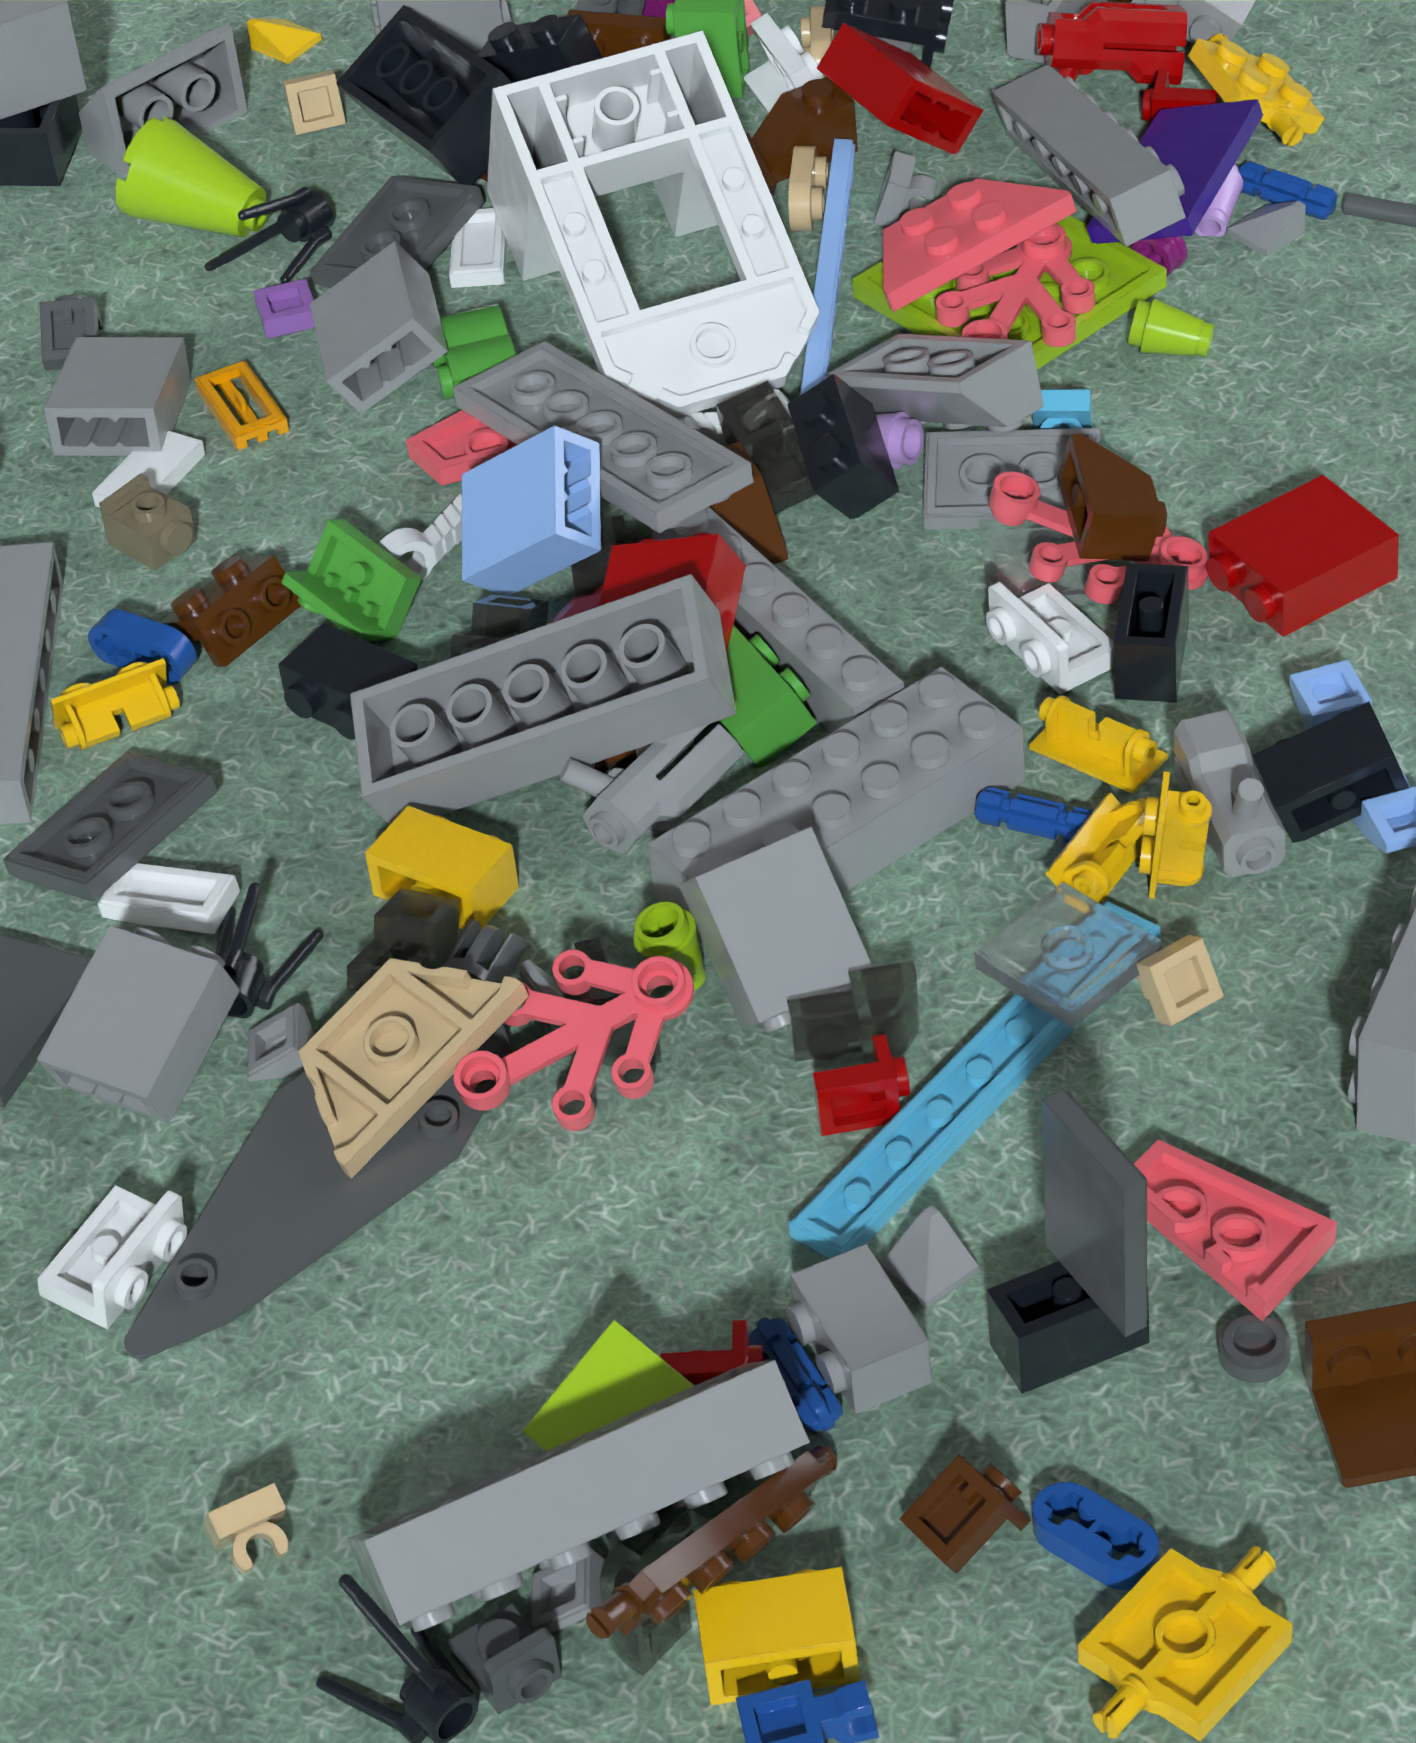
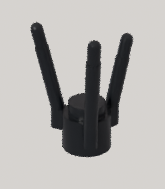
M304 186L291 195L240 210L238 218L242 221L280 210L281 214L278 215L277 222L208 261L204 266L205 270L212 271L227 264L281 233L290 242H307L280 277L282 284L290 282L317 248L331 239V233L327 229L333 222L331 206L320 193L315 190H309Z
M256 882L251 883L248 887L236 928V909L231 906L220 925L215 952L225 961V971L240 989L227 1016L244 1019L252 1015L255 1006L267 1010L271 1008L277 992L324 937L322 930L315 929L274 975L266 981L262 962L255 956L244 952L261 892V886Z
M349 1574L341 1575L338 1580L340 1587L413 1672L405 1680L399 1693L400 1699L404 1702L403 1711L405 1714L325 1675L318 1677L316 1681L317 1687L336 1697L337 1700L398 1730L410 1743H422L426 1737L434 1743H448L474 1720L479 1705L476 1699L477 1694L460 1679L436 1641L426 1629L414 1632L413 1628H411L410 1631L431 1665L426 1662L354 1578Z

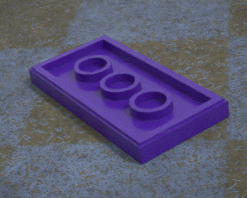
M1258 99L1160 109L1139 143L1144 148L1151 146L1160 162L1165 166L1172 164L1177 170L1185 189V194L1180 196L1179 199L1186 218L1141 240L1193 235L1263 117ZM1092 217L1087 225L1092 243L1120 242L1096 218Z

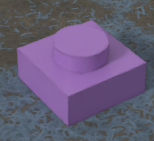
M306 279L253 290L256 308L266 339L315 328L310 303L314 300Z

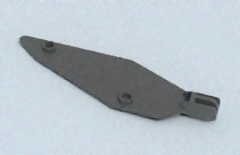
M469 919L442 966L467 970L471 979L502 983L504 976L511 977L525 953L527 942L524 937L514 933H509L504 942L502 929L491 925H485L481 929L478 921ZM503 1024L477 1051H489L501 1059L513 1053ZM305 1071L277 1090L126 1334L124 1346L127 1354L135 1359H146L234 1321L455 1161L461 1154L485 1111L472 1109L462 1101L455 1087L452 1075L351 1179L344 1173L336 1159L332 1139L314 1098L313 1086L307 1078ZM490 1079L483 1080L476 1086L474 1092L477 1094L485 1093L496 1085V1081ZM198 1283H201V1284H202V1285H199V1286L191 1287V1285H193V1284H198Z

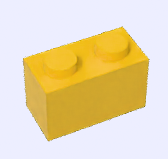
M407 806L365 852L373 895L460 929L465 928L469 919L478 921L482 929L519 888L512 844L494 835L483 834L451 822L443 816L432 815L411 806Z
M842 1567L824 1570L805 1569L794 1572L791 1575L747 1582L728 1581L712 1587L704 1594H701L697 1589L693 1590L710 1705L736 1702L737 1697L810 1679L812 1689L860 1681L856 1640Z

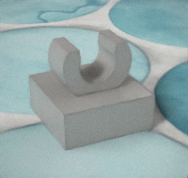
M895 151L879 193L873 224L888 227L897 222L901 212L904 215L912 209L923 208L928 205L924 201L913 198L915 196H922L933 200L937 182L924 175L912 177L916 157Z

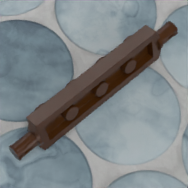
M823 1445L816 1446L810 1453L806 1451L794 1460L795 1463L774 1474L641 1570L630 1583L619 1585L613 1590L611 1597L600 1605L590 1609L591 1612L587 1613L586 1622L590 1631L595 1636L606 1639L617 1629L627 1636L650 1618L658 1626L666 1623L691 1599L693 1594L689 1591L690 1588L694 1586L701 1594L706 1593L735 1565L731 1560L733 1556L736 1555L743 1564L748 1562L775 1536L776 1532L772 1529L775 1525L785 1534L812 1510L816 1503L808 1494L814 1490L821 1479L832 1474V1470L837 1468V1459L833 1451Z

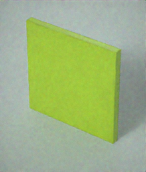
M613 1320L527 1424L522 1433L544 1451H547L691 1388L694 1385L623 1326Z

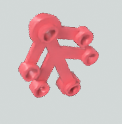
M1055 223L1017 244L1016 248L1004 251L956 278V286L960 292L949 291L937 297L935 302L936 318L938 323L945 327H959L969 321L970 310L999 301L989 319L976 320L969 323L962 330V337L1008 339L1010 329L1027 303L1041 321L1043 342L1052 347H1064L1072 344L1076 339V320L1072 314H1083L1094 308L1095 286L1090 280L1082 278L1068 261L1072 256V242L1066 236L1064 228ZM1019 268L1014 275L990 282L989 276ZM1044 272H1048L1061 287V306L1065 311L1061 309L1041 284L1040 279Z
M1013 471L1001 473L995 478L989 497V506L992 509L993 517L998 522L1008 526H1019L1027 519L1073 537L1067 512L1038 500L1040 488L1033 478ZM1167 527L1162 537H1156L1149 561H1135L1139 564L1188 566L1189 590L1200 588L1208 578L1206 568L1208 555L1205 548L1193 539L1182 536L1173 537ZM1043 542L1034 547L1028 568L1035 578L1044 582H1056L1063 577L1066 567L1103 561L1105 559H1080L1075 542L1058 545ZM1098 564L1093 566L1089 571L1084 587L1086 595L1091 600L1100 604L1116 602L1123 589L1127 565L1113 567L1107 564Z
M579 950L562 952L556 957L552 965L553 976L562 992L568 995H580L591 987H595L620 995L598 1006L532 991L528 985L523 983L529 997L526 999L525 1004L520 1009L515 1010L504 1023L517 1027L525 1025L531 1020H537L562 1027L502 1059L489 1051H475L463 1057L457 1064L453 1075L455 1087L462 1101L468 1107L475 1110L485 1111L494 1109L506 1100L510 1093L511 1085L576 1051L565 1085L555 1093L552 1099V1109L558 1123L563 1128L571 1131L582 1130L590 1125L595 1117V1105L591 1094L612 1033L635 1020L626 1054L617 1058L613 1063L611 1076L617 1091L623 1097L638 1099L647 1095L653 1088L655 1081L650 1062L665 1021L676 1018L684 1013L694 996V983L691 974L679 961L664 956H655L642 961L635 969L591 960L584 952ZM582 966L585 968L582 975L578 978L566 979L563 977L564 972L569 967ZM666 985L673 988L672 992L665 997H651L653 990L659 986ZM637 1068L644 1071L642 1078L637 1082L626 1083L622 1081L623 1075L630 1069ZM488 1079L496 1081V1085L491 1090L479 1094L474 1092L476 1086L481 1081ZM573 1100H580L585 1103L583 1109L577 1114L567 1115L563 1113L565 1105Z

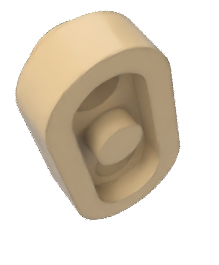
M825 5L810 6V17H800L801 40L804 50L802 54L808 51L817 65H819L834 39L833 29L822 27Z
M794 146L788 191L791 231H813L814 221L824 220V189H828L829 181L827 156H818L817 146Z

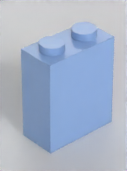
M554 425L462 474V581L503 596L512 595L601 551L600 452L598 442Z

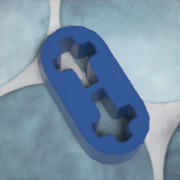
M109 610L88 633V641L95 654L102 661L120 668L137 662L149 664L164 658L166 662L167 684L170 685L177 684L197 661V653L193 644L179 630L124 610Z
M1073 1482L1055 1483L1041 1490L1033 1501V1533L1037 1542L1047 1551L1106 1586L1117 1590H1131L1159 1561V1539L1151 1526L1082 1485ZM1072 1512L1079 1514V1523L1070 1519L1062 1521L1060 1525L1053 1523V1514L1063 1518L1069 1516ZM1131 1547L1139 1549V1558L1127 1554L1119 1561L1113 1559L1112 1548L1122 1553L1127 1552Z

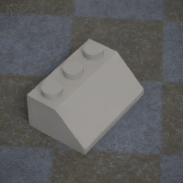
M225 23L98 89L79 112L87 153L123 178L128 175L131 164L122 161L125 152L136 133L148 120L155 117L163 121V116L168 117L199 138L248 112L232 27Z
M897 334L826 374L827 378L832 374L836 375L871 402L875 414L905 412L911 419H917L921 425L928 422L944 423L946 429L952 430L979 425L988 426L989 431L994 433L1008 432L1022 426V419L1044 407L1032 343L1028 340Z

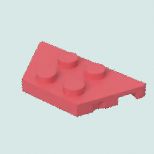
M976 178L971 182H964L952 187L947 195L923 208H916L906 212L899 221L883 229V291L889 308L895 312L1077 212L1071 193L1061 189Z

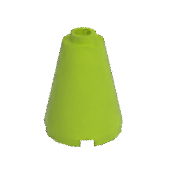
M163 116V121L155 117L148 120L136 133L125 152L122 161L131 164L126 181L117 177L115 186L116 204L124 214L133 218L245 238L251 231H259L268 218L269 214L245 221L238 218L240 210L266 202L265 190L173 119Z

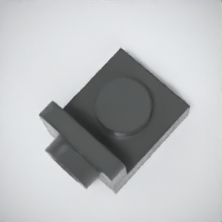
M64 295L58 297L55 301L39 302L42 363L46 371L62 369L76 337H99V330L103 329L102 318L94 297L84 298L79 295Z
M513 1603L449 1639L453 1657L497 1714L502 1713L517 1703L527 1704L539 1699L548 1691L554 1681L562 1677L555 1639L546 1628H541L535 1632Z

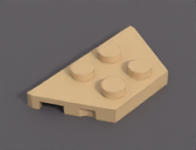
M390 958L298 1051L307 1078L313 1086L314 1098L320 1115L335 1148L334 1154L346 1175L352 1179L454 1074L459 1061L466 1055L477 1051L529 997L522 982L504 976L502 983L471 979L467 970L443 966L437 969H427L417 962Z

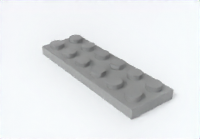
M546 341L453 387L458 408L517 445L554 425L598 442L600 452V497L658 533L679 526L685 519L713 504L727 500L731 494L754 483L751 462Z

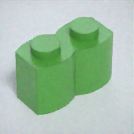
M499 304L440 317L448 352L432 364L437 369L444 400L455 398L453 387L516 355Z

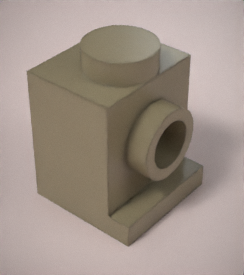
M141 473L99 503L108 545L155 571L174 557L185 553L189 546L197 541L190 507L150 487L149 478Z

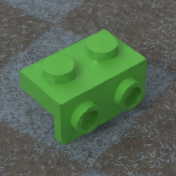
M328 519L308 570L286 571L281 583L299 596L297 601L305 609L322 614L334 623L337 629L370 642L374 640H392L398 636L422 577L346 520Z

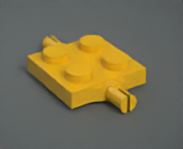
M1222 33L1211 37L1209 41L1198 38L1188 55L1225 103L1258 99L1263 113L1260 121L1266 123L1269 129L1275 131L1284 145L1288 143V146H1294L1302 140L1304 133L1309 135L1316 133L1325 119L1311 102L1313 97L1311 92L1296 83L1288 74L1290 67L1283 60L1272 54L1263 53L1261 57L1248 54L1242 47L1229 41L1226 35L1223 36Z
M1252 1546L1229 1573H1223L1218 1570L1201 1567L1170 1548L1078 1644V1663L1112 1684L1117 1690L1092 1716L1095 1726L1101 1733L1104 1734L1107 1730L1109 1738H1118L1127 1725L1142 1710H1146L1149 1713L1163 1717L1201 1742L1292 1643L1293 1624L1263 1606L1253 1593L1261 1582L1276 1568L1274 1559L1267 1551H1264L1261 1555V1548Z

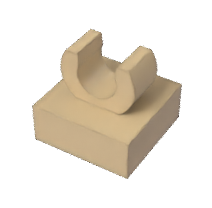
M333 70L282 81L295 135L346 124L340 93L336 84L337 79Z
M1187 935L1136 964L1138 971L1135 972L1143 996L1150 1001L1155 1017L1161 1024L1173 1026L1224 997L1202 937Z
M275 1483L207 1513L204 1528L214 1549L218 1550L233 1543L231 1559L235 1568L242 1574L249 1573L253 1569L251 1558L246 1551V1545L253 1539L262 1538L267 1540L278 1559L286 1556L288 1552L286 1534L275 1524L282 1521L286 1511Z

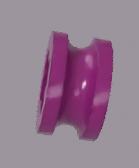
M1182 236L1139 240L1132 244V250L1167 269V277L1173 272V269L1175 270L1183 265L1187 259V247Z

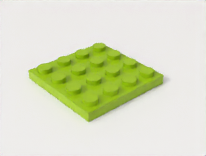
M1070 215L1056 224L1064 228L1066 236L1072 242V256L1068 261L1082 278L1090 280L1095 286V306L1089 312L1072 314L1076 320V339L1068 346L1052 347L1043 342L1041 321L1027 303L1010 329L1008 339L1031 341L1038 370L1136 307L1139 300L1145 301L1167 287V269L1120 242L1092 243L1087 230V224ZM883 260L852 279L854 298L916 335L962 337V330L966 325L976 320L989 319L999 303L997 301L970 310V319L962 326L945 327L937 321L935 302L937 297L945 292H960L956 286V278L895 312L889 308L883 291ZM1019 268L989 276L990 282L1014 275ZM1044 272L1040 279L1041 284L1061 309L1065 311L1061 306V287L1048 272Z

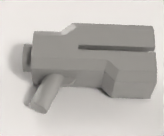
M1223 710L1181 720L1174 730L1175 778L1182 792L1191 790L1201 792L1210 802L1212 815L1209 821L1206 844L1216 853L1224 872L1233 878L1246 874H1260L1278 867L1286 857V831L1254 768L1250 747L1235 717L1229 711Z
M718 724L662 780L657 779L694 743L693 739L707 726L704 725L637 748V759L626 770L614 768L607 775L569 758L562 770L560 781L597 797L582 815L588 830L594 840L601 846L624 855L643 835L656 836L666 833L694 807L743 756L744 753L739 743Z

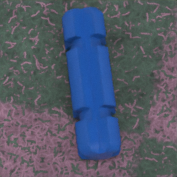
M1251 161L1238 168L1243 179V189L1241 191L1243 194L1255 197L1257 193H1260L1259 198L1273 204L1300 201L1306 205L1305 214L1319 220H1325L1336 209L1335 204L1338 196L1331 188L1317 184L1314 189L1310 181L1275 169L1268 173L1266 166Z
M986 787L978 795L975 818L980 823L1000 827L1001 822H1004L1009 830L1056 840L1057 836L1060 835L1063 836L1065 843H1069L1092 814L1093 810L1074 806L1073 811H1067V806L1063 803L1020 793L1017 794L1016 798H1011L1010 792L1007 790Z
M764 1317L756 1322L757 1328L749 1334L750 1345H763L764 1360L776 1361L804 1427L810 1432L821 1429L826 1432L834 1428V1422L843 1414L842 1405L832 1390L826 1387V1381L798 1341L796 1342V1337L787 1323L779 1317L772 1320Z

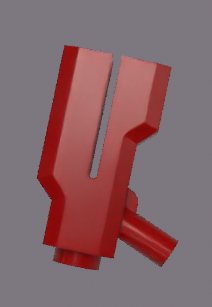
M1091 1L1079 13L1049 12L1047 23H1040L1038 26L1037 54L1045 55V61L1051 67L1058 68L1057 72L1064 78L1070 76L1074 82L1078 75H1087L1093 72L1094 69L1124 70L1137 83L1155 84L1158 70L1170 72V85H1180L1183 76L1185 52L1176 51V46H1186L1188 14L1180 5Z

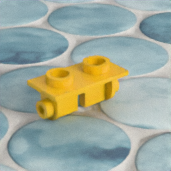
M164 658L149 664L145 662L130 664L122 668L116 676L94 684H75L65 689L59 697L50 699L53 727L55 730L59 729L66 749L78 746L81 751L120 736V729L114 718L116 715L123 713L131 731L171 718V711L180 708V702L172 685L167 687L166 662Z
M1063 695L1058 696L1056 699L1047 697L1043 701L1039 709V719L1045 722L1046 728L1029 744V749L1131 794H1134L1168 759V753L1158 750L1157 743L1150 740L1148 731L1143 729L1136 730L1108 717H1105L1097 724L1094 711L1071 702L1068 697Z
M1165 771L1163 772L1161 797L1147 796L1138 872L1151 875L1149 898L1155 899L1157 883L1191 886L1201 880L1204 873L1203 862L1208 826L1212 815V806L1201 792L1194 790L1187 792L1168 790L1170 772Z
M1111 792L1108 793L1046 870V876L1081 916L1089 919L1141 853L1147 799L1140 798L1137 801H1130L1121 805Z

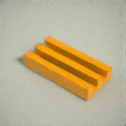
M246 361L232 364L194 379L197 393L237 450L248 447L247 440L255 438L258 443L268 440V432L276 430L279 435L289 432L287 418ZM239 378L266 417L257 419L242 394L230 380ZM213 386H219L245 423L244 425L239 424Z

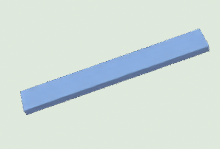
M834 138L813 295L819 309V317L807 342L800 395L827 378L826 374L829 373L853 183L855 144H853V140ZM797 439L796 450H801Z

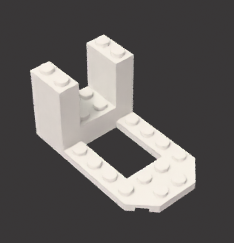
M703 30L493 88L487 184L489 197L522 281L556 271L560 272L599 373L676 418L747 398L763 389L784 387L818 322L819 309ZM652 181L674 236L678 237L718 225L741 281L640 310L595 197Z

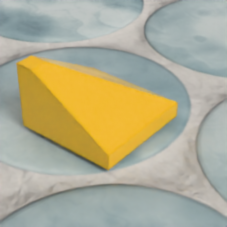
M251 18L246 22L251 49L286 64H289L322 40L320 33L285 19Z

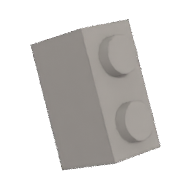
M867 1244L790 1274L793 1304L786 1307V1316L790 1329L801 1346L809 1343L812 1344L818 1354L816 1355L817 1369L826 1381V1387H829L834 1394L841 1392L854 1414L932 1383L929 1339Z

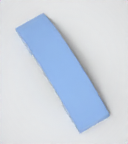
M1349 660L1290 675L1289 684L1305 730L1367 702H1370L1372 706V699ZM1407 779L1408 789L1362 801L1361 815L1353 818V821L1363 835L1386 854L1416 846V786L1411 787Z

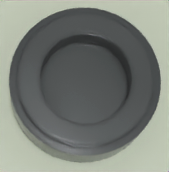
M1254 1314L1239 1316L1228 1322L1220 1332L1218 1342L1220 1364L1229 1375L1238 1380L1250 1383L1270 1381L1281 1375L1289 1365L1291 1349L1289 1333L1279 1321L1269 1316L1263 1322Z

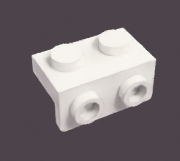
M768 13L750 23L769 61L745 75L744 80L748 88L769 114L781 94L801 87L808 81L824 78V76L816 69L818 65L808 51L802 54L804 50L788 25L780 29Z
M1001 582L988 587L989 612L986 614V623L992 637L1000 645L1006 644L1023 660L1026 668L1034 677H1041L1059 695L1114 668V641L1050 583L1019 598Z
M115 1185L38 1277L39 1296L108 1330L124 1309L130 1310L138 1304L146 1290L149 1278L163 1261L170 1262L173 1260L186 1239L187 1227L184 1225L182 1197L168 1190L155 1205Z

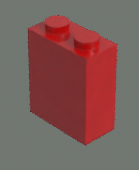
M846 23L841 25L816 68L887 126L951 154L959 152L984 111L913 54Z
M1324 475L1208 532L1209 559L1206 563V568L1213 585L1220 591L1230 592L1245 605L1248 613L1255 621L1259 623L1266 622L1282 637L1398 578L1399 534Z
M701 532L695 533L691 537L665 540L643 539L638 543L613 545L599 606L691 574L719 610L727 654L746 565L718 533Z

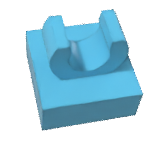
M1090 389L1041 390L1044 407L1032 413L1035 429L1093 428V406Z

